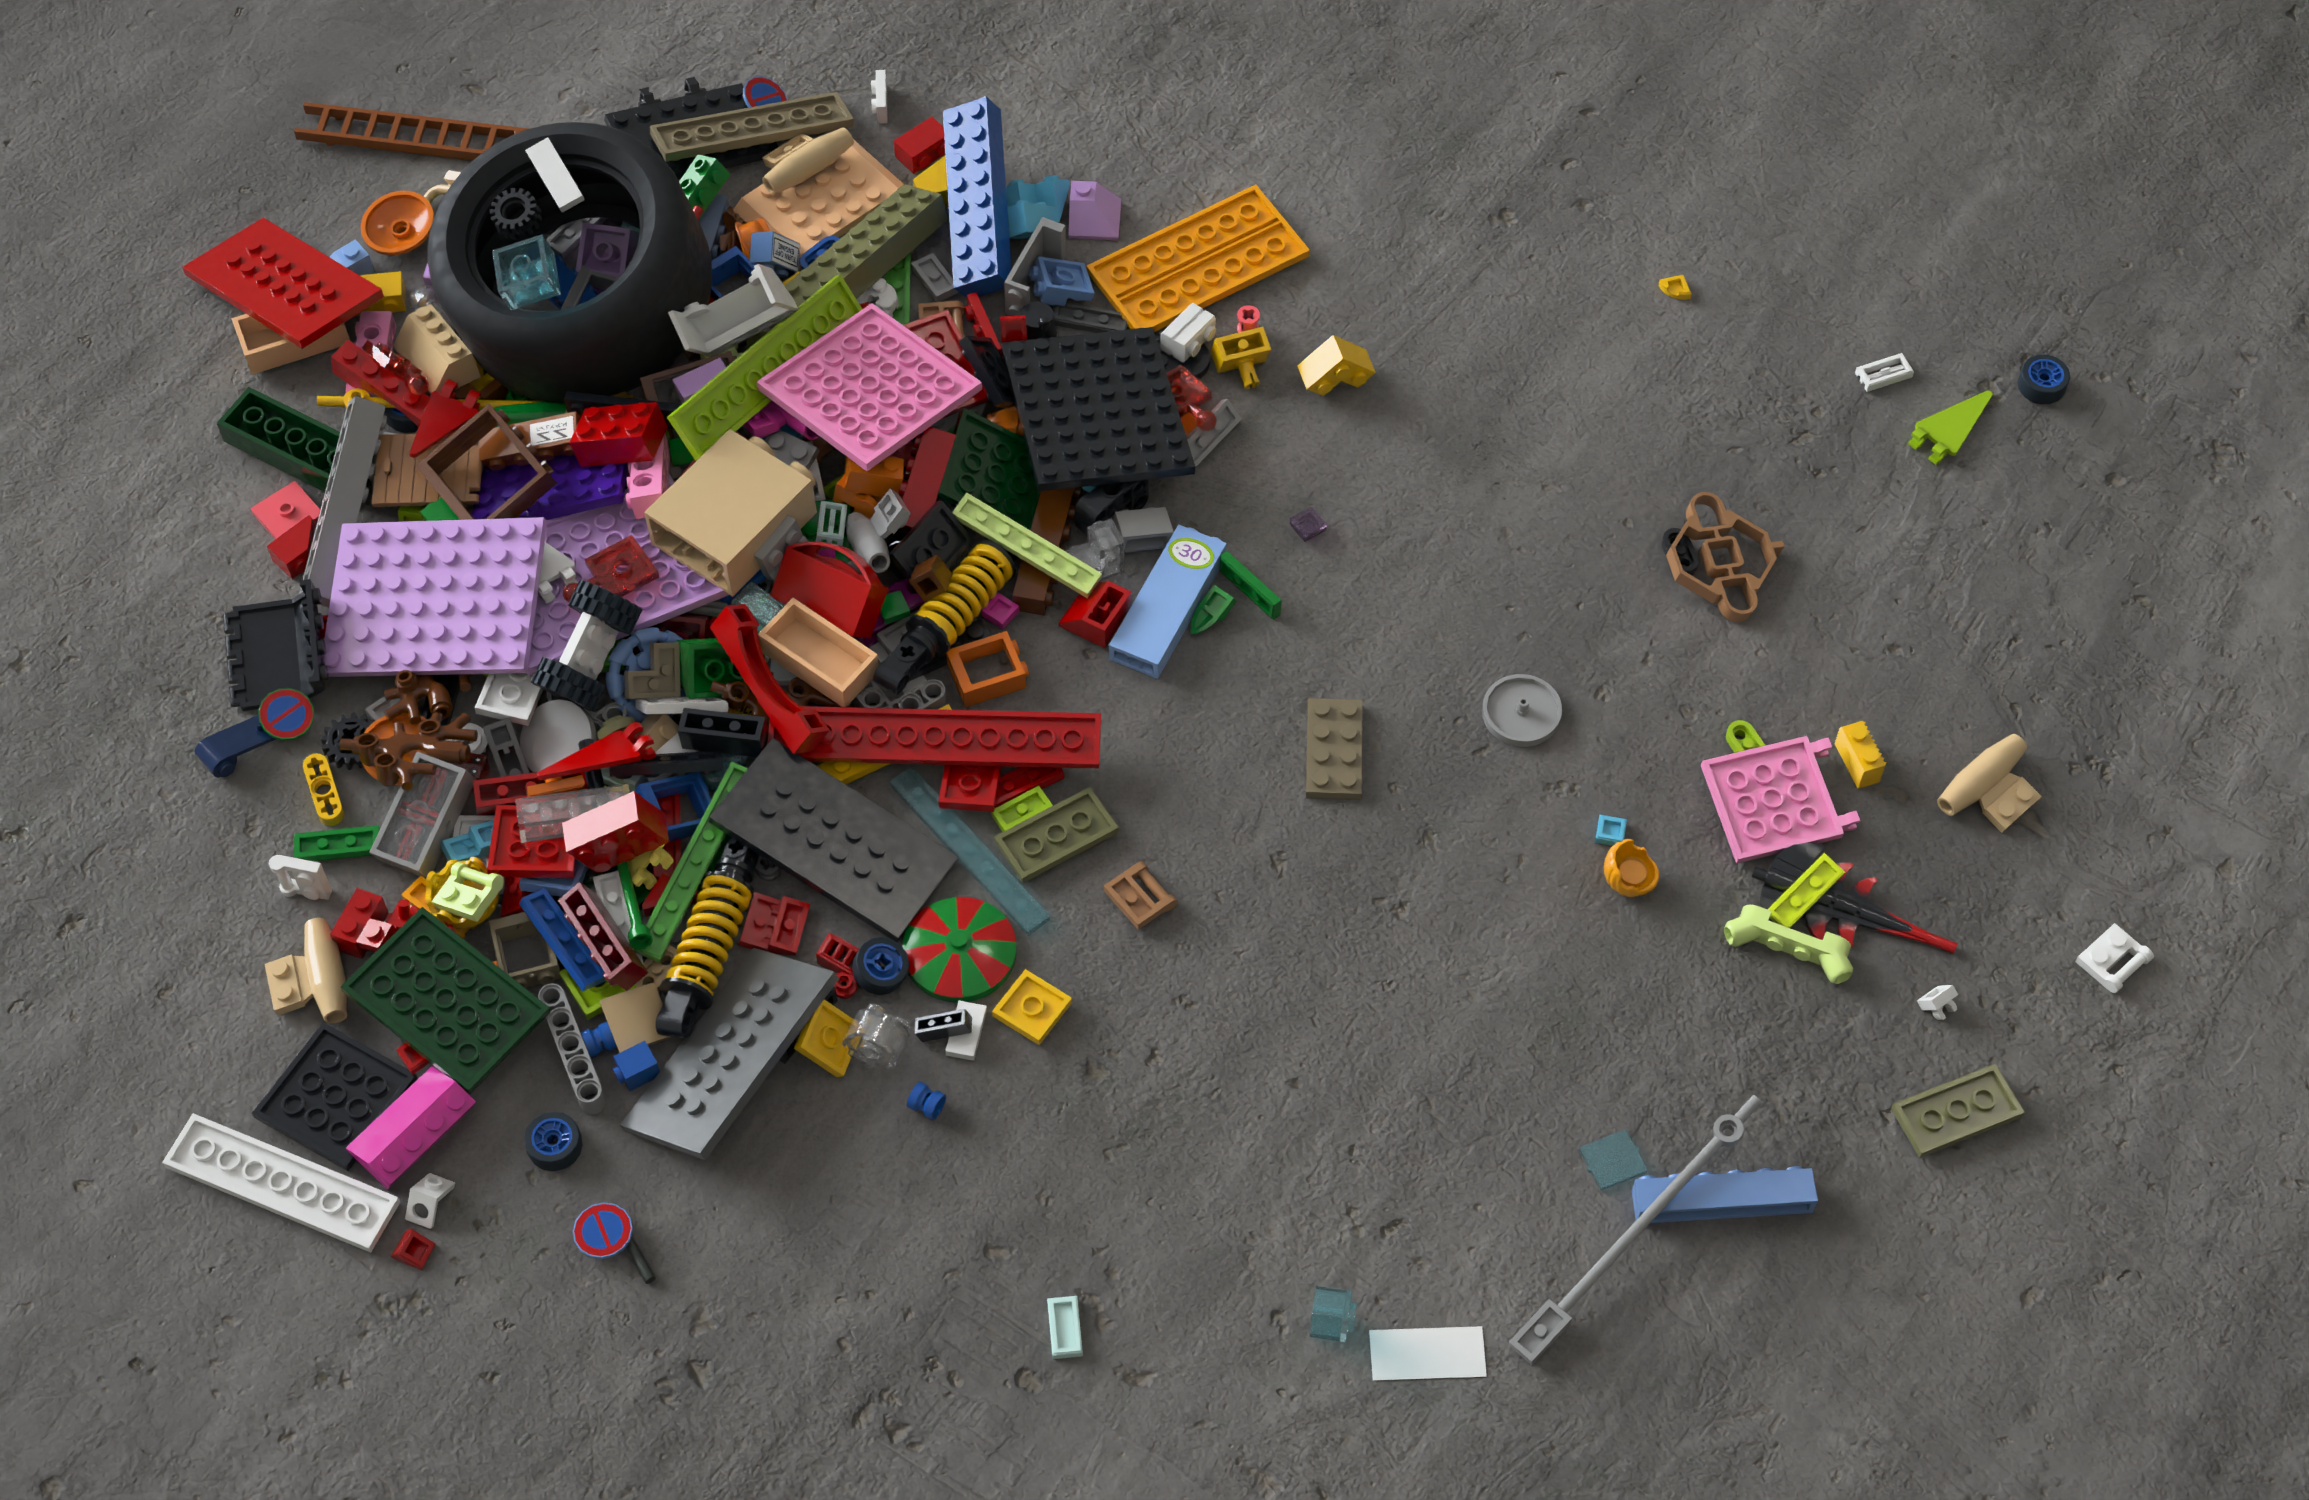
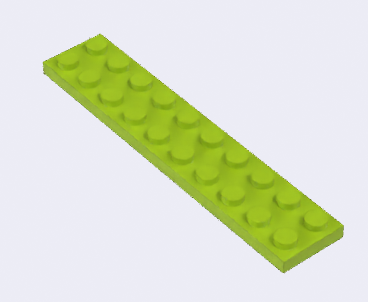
M841 274L834 276L798 307V310L791 312L667 417L695 461L707 452L729 429L734 432L737 431L771 401V399L758 390L756 383L758 380L863 310Z

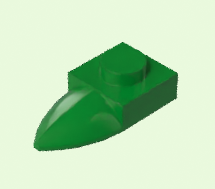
M1213 585L1193 614L1191 634L1194 635L1205 631L1217 620L1222 622L1237 602L1235 598L1216 585Z

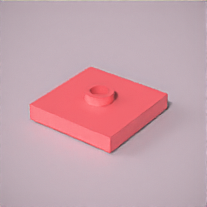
M296 481L291 482L250 508L252 514L274 539H277L308 515L312 517L316 525L321 510Z

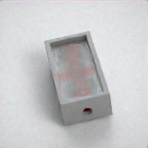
M417 751L412 762L435 764V775L417 774L412 776L413 788L409 791L403 790L400 786L369 853L380 862L417 876H423L426 879L428 873L434 871L443 852L441 848L442 840L449 839L471 792L473 780L476 779L466 769Z

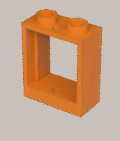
M1007 631L952 648L946 652L948 669L965 708L1026 688V677L1029 676V671L1025 661L1020 662L1018 644L1015 639H1010ZM1005 650L1013 671L971 684L963 663Z

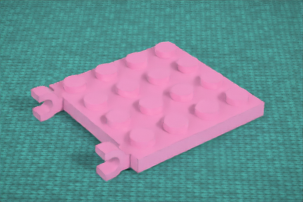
M1804 736L1702 761L1701 768L1736 864L1778 854L1794 844H1819L1840 839L1844 835L1843 831L1857 829L1856 823L1860 822L1857 811L1837 816L1816 758L1829 756L1828 750L1832 749L1829 737L1810 743L1808 737Z

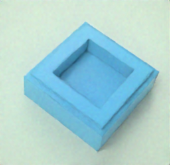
M1599 815L1595 843L1613 846L1615 843L1624 840L1627 819Z

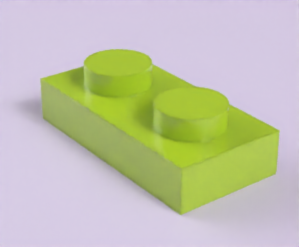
M1037 786L995 808L994 812H991V816L1001 831L1004 832L1053 805L1040 786Z

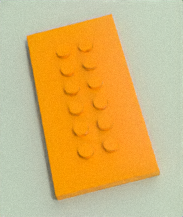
M1255 184L1087 265L1086 269L1088 275L1111 305L1122 315V319L1126 320L1130 329L1152 327L1153 332H1156L1170 325L1190 304L1194 303L1203 309L1309 257L1310 249Z

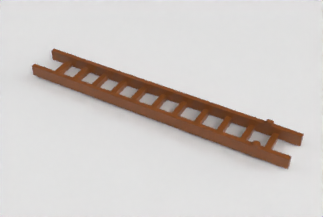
M304 102L305 114L320 115L321 118L316 130L295 128L294 133L296 140L326 143L327 146L338 144L473 161L495 144L496 137L508 138L529 128ZM329 117H335L336 120L345 118L340 133L325 131ZM353 120L369 121L364 136L349 134ZM377 122L393 124L388 139L372 137ZM401 125L417 127L413 142L396 140ZM425 128L440 130L436 144L421 143ZM449 131L464 133L460 147L444 145ZM473 134L488 135L484 150L468 148Z

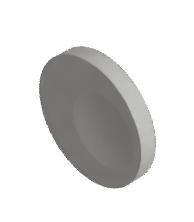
M1515 674L1503 677L1491 685L1483 700L1482 716L1487 729L1500 741L1512 746L1530 747L1545 742L1557 731L1562 716V704L1555 689L1544 680L1531 675Z
M552 700L540 705L534 710L529 726L524 725L521 731L520 748L526 765L534 773L539 772L579 751V741L590 738L596 742L595 725L591 716L584 708L570 701Z

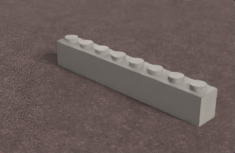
M355 396L347 404L303 580L311 579L315 588L320 589L322 603L319 605L325 607L330 606L342 524L361 523L363 515L362 512H359L361 503L366 501L369 489L366 488L367 479L372 477L375 464L372 463L373 455L378 453L381 440L378 439L379 431L384 429L387 416L384 415L386 406Z

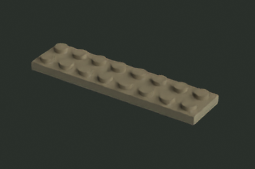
M833 92L651 125L650 135L665 162L694 157L698 154L726 152L727 150L748 148L753 145L793 139L800 134L818 135L843 127L850 128L854 127V119L839 94Z

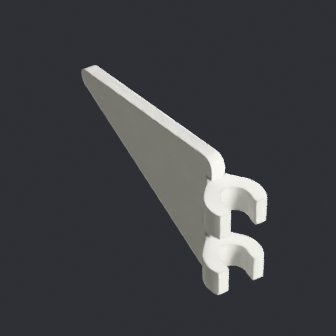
M545 542L538 593L543 601L548 604L556 599L555 595L551 592L553 588L550 582L561 577L570 591L577 587L578 582L575 579L577 576L573 571L575 569L574 561Z

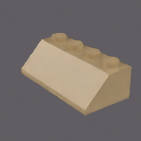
M431 304L420 307L407 316L393 344V348L430 395L433 391L441 392L448 379L458 383L457 388L481 377L471 351Z

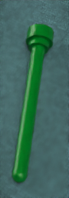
M627 861L618 864L617 869L632 926L628 932V939L633 949L642 950L649 947L653 939L650 929L642 923Z

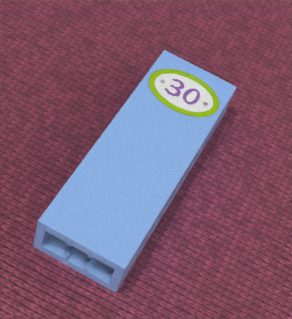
M1178 524L1110 642L1109 660L1158 679L1192 620L1197 606L1205 597L1219 572L1220 555L1226 551L1227 543L1222 542L1217 537H1210L1199 533L1194 528Z

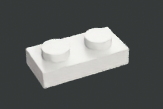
M876 70V80L871 81L872 95H876V99H871L872 114H877L878 124L888 123L885 70Z

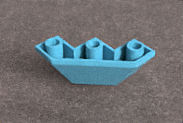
M1056 175L1047 176L1043 182L1037 184L1024 183V180L1010 181L1009 185L1006 186L1009 238H1030L1042 217L1060 222L1070 181L1059 179V176Z

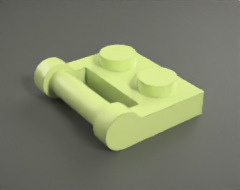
M456 862L451 868V876L434 897L432 903L437 909L478 922L502 889L504 879L501 875L495 873L489 875L470 869L467 864ZM467 879L486 886L481 891L462 883Z

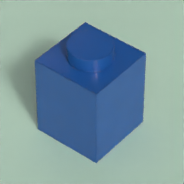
M646 1041L613 1056L617 1066L612 1069L619 1084L625 1082L629 1091L654 1080L660 1072L658 1063Z

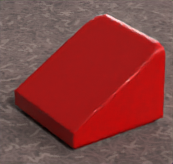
M409 1229L402 1235L391 1257L421 1270L436 1243L413 1229Z

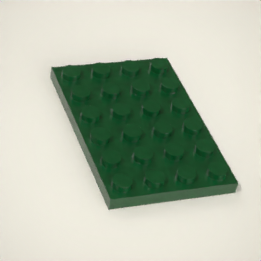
M423 907L341 986L344 994L442 1073L456 1081L468 1094H471L550 1014V1007Z

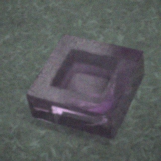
M1312 506L1290 518L1291 527L1304 542L1327 529V524Z

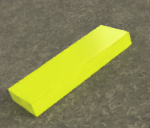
M1823 853L1768 908V910L1772 911L1770 919L1779 925L1791 928L1844 875L1845 871Z

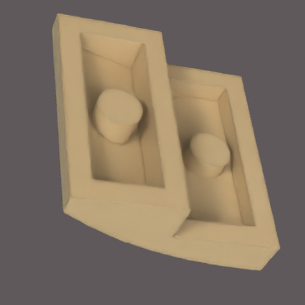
M655 983L630 989L599 1001L619 1053L643 1041H646L649 1047L672 1038L659 1035L656 1031V1018L661 1011L663 1003Z

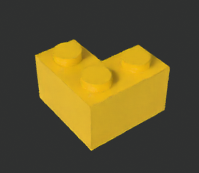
M1335 335L1331 336L1297 365L1306 389L1322 396L1329 393L1341 381L1358 388L1376 373L1365 348Z

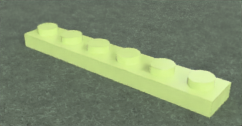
M967 492L952 512L962 524L1088 598L1102 578V573Z

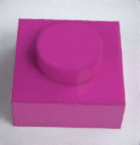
M997 593L988 605L981 610L982 617L1001 629H1004L1020 612L1019 605L1000 593Z

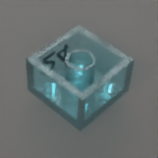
M543 235L492 251L498 292L510 310L561 294L555 253Z

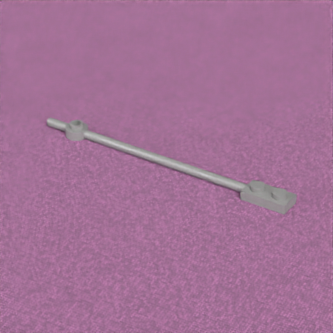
M1753 1095L1735 1115L1726 1114L1720 1116L1714 1123L1713 1139L1561 1302L1556 1305L1548 1299L1509 1341V1346L1528 1363L1533 1365L1572 1323V1318L1567 1312L1722 1146H1734L1741 1141L1744 1130L1743 1123L1762 1104L1761 1100ZM1730 1129L1733 1131V1135L1726 1136L1723 1134V1131Z

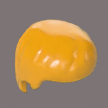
M1624 839L1621 842L1615 843L1606 855L1604 861L1606 881L1614 891L1622 896L1631 898L1645 895L1657 886L1659 869L1648 855L1645 847L1641 848L1634 845V840Z

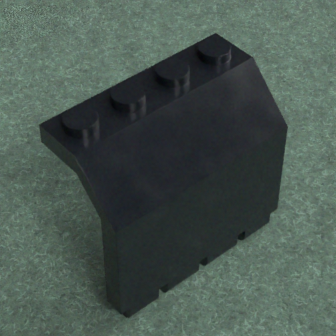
M311 579L300 580V587L303 592L292 599L232 607L233 612L223 614L224 633L234 634L225 636L226 658L237 659L227 662L229 684H239L229 687L231 707L241 706L243 711L259 709L262 700L269 693L277 689H295L301 691L309 699L325 690L324 680H328L329 676L327 665L323 664L322 655L326 654V645L324 638H320V629H324L322 614L318 613L317 604L322 603L320 589L315 588Z

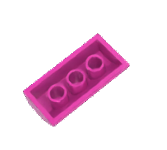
M431 1066L345 1149L388 1190L474 1107L476 1101L456 1081Z

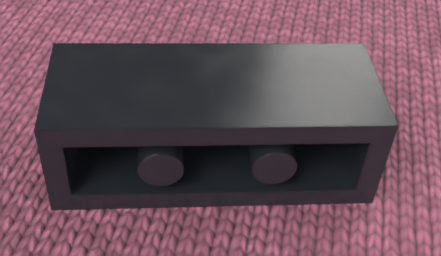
M683 708L678 735L682 749L720 751L723 754L758 757L767 745L768 728L765 717Z

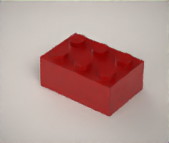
M657 402L590 407L584 410L569 443L581 467L653 461L668 426Z
M635 791L562 823L566 852L596 873L608 871L613 866L631 861L634 857L648 851H654L659 846L669 842L665 813Z

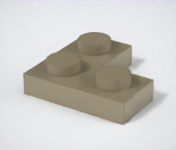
M680 642L650 643V670L624 671L625 699L681 697Z

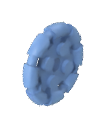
M649 627L632 632L629 638L626 640L622 639L616 645L608 660L610 666L609 671L606 672V687L610 699H614L615 702L623 705H618L620 707L617 708L621 714H623L622 710L625 707L628 717H633L635 722L639 723L643 722L647 715H651L635 709V699H625L623 694L625 691V678L619 674L621 665L626 666L625 671L650 670V643H656L657 641L670 643L676 642V640H683L680 636L669 630L663 632L659 631V628ZM635 646H637L641 651L636 656L633 654L632 648H634ZM680 688L681 697H687L685 690ZM667 714L670 718L674 717L673 714Z

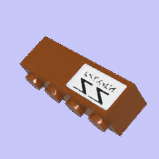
M575 411L511 424L509 426L512 428L515 425L525 436L522 440L523 443L526 445L530 442L540 455L536 457L537 459L548 461L554 459V456L575 455L569 442L581 415ZM500 427L493 428L479 440V460L492 470H503L506 466L513 464H529Z

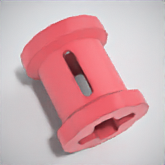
M1247 305L1238 310L1237 319L1239 323L1237 324V333L1259 328L1257 322L1260 319V312L1256 307Z

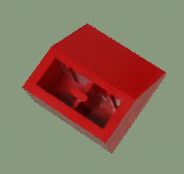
M1110 581L1098 582L1088 598L1081 594L1077 596L1060 620L1059 627L1106 648L1132 606V592Z

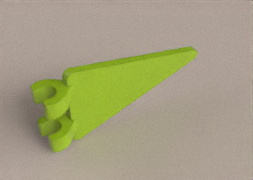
M1987 390L1918 421L1915 425V430L1911 434L1913 438L1908 442V445L1917 450L1927 438L1936 445L1932 448L1931 451L1934 453L1929 456L1928 460L1935 465H1938L1947 454L1955 456L1989 403L1993 393Z

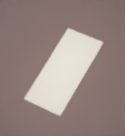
M1482 1326L1369 1330L1373 1380L1487 1377Z

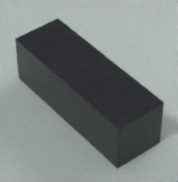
M966 1009L915 1018V1035L921 1042L972 1033V1016Z

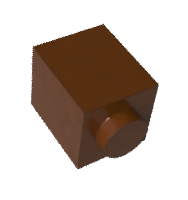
M937 554L917 564L909 582L925 602L945 592L953 574Z

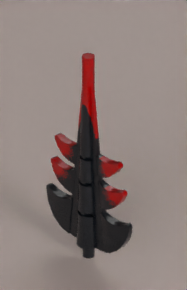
M1815 843L1794 844L1782 850L1776 856L1769 871L1755 867L1752 877L1765 882L1760 895L1761 907L1768 910L1815 862L1825 847ZM1852 863L1837 864L1845 871L1844 875L1806 912L1807 928L1813 937L1823 940L1827 923L1831 919L1838 920L1839 936L1849 941L1851 948L1853 946L1854 933L1858 926L1926 943L1954 954L1958 944L1929 933L1868 902L1869 893L1877 882L1876 877L1859 881L1849 892L1844 890V877L1853 868Z

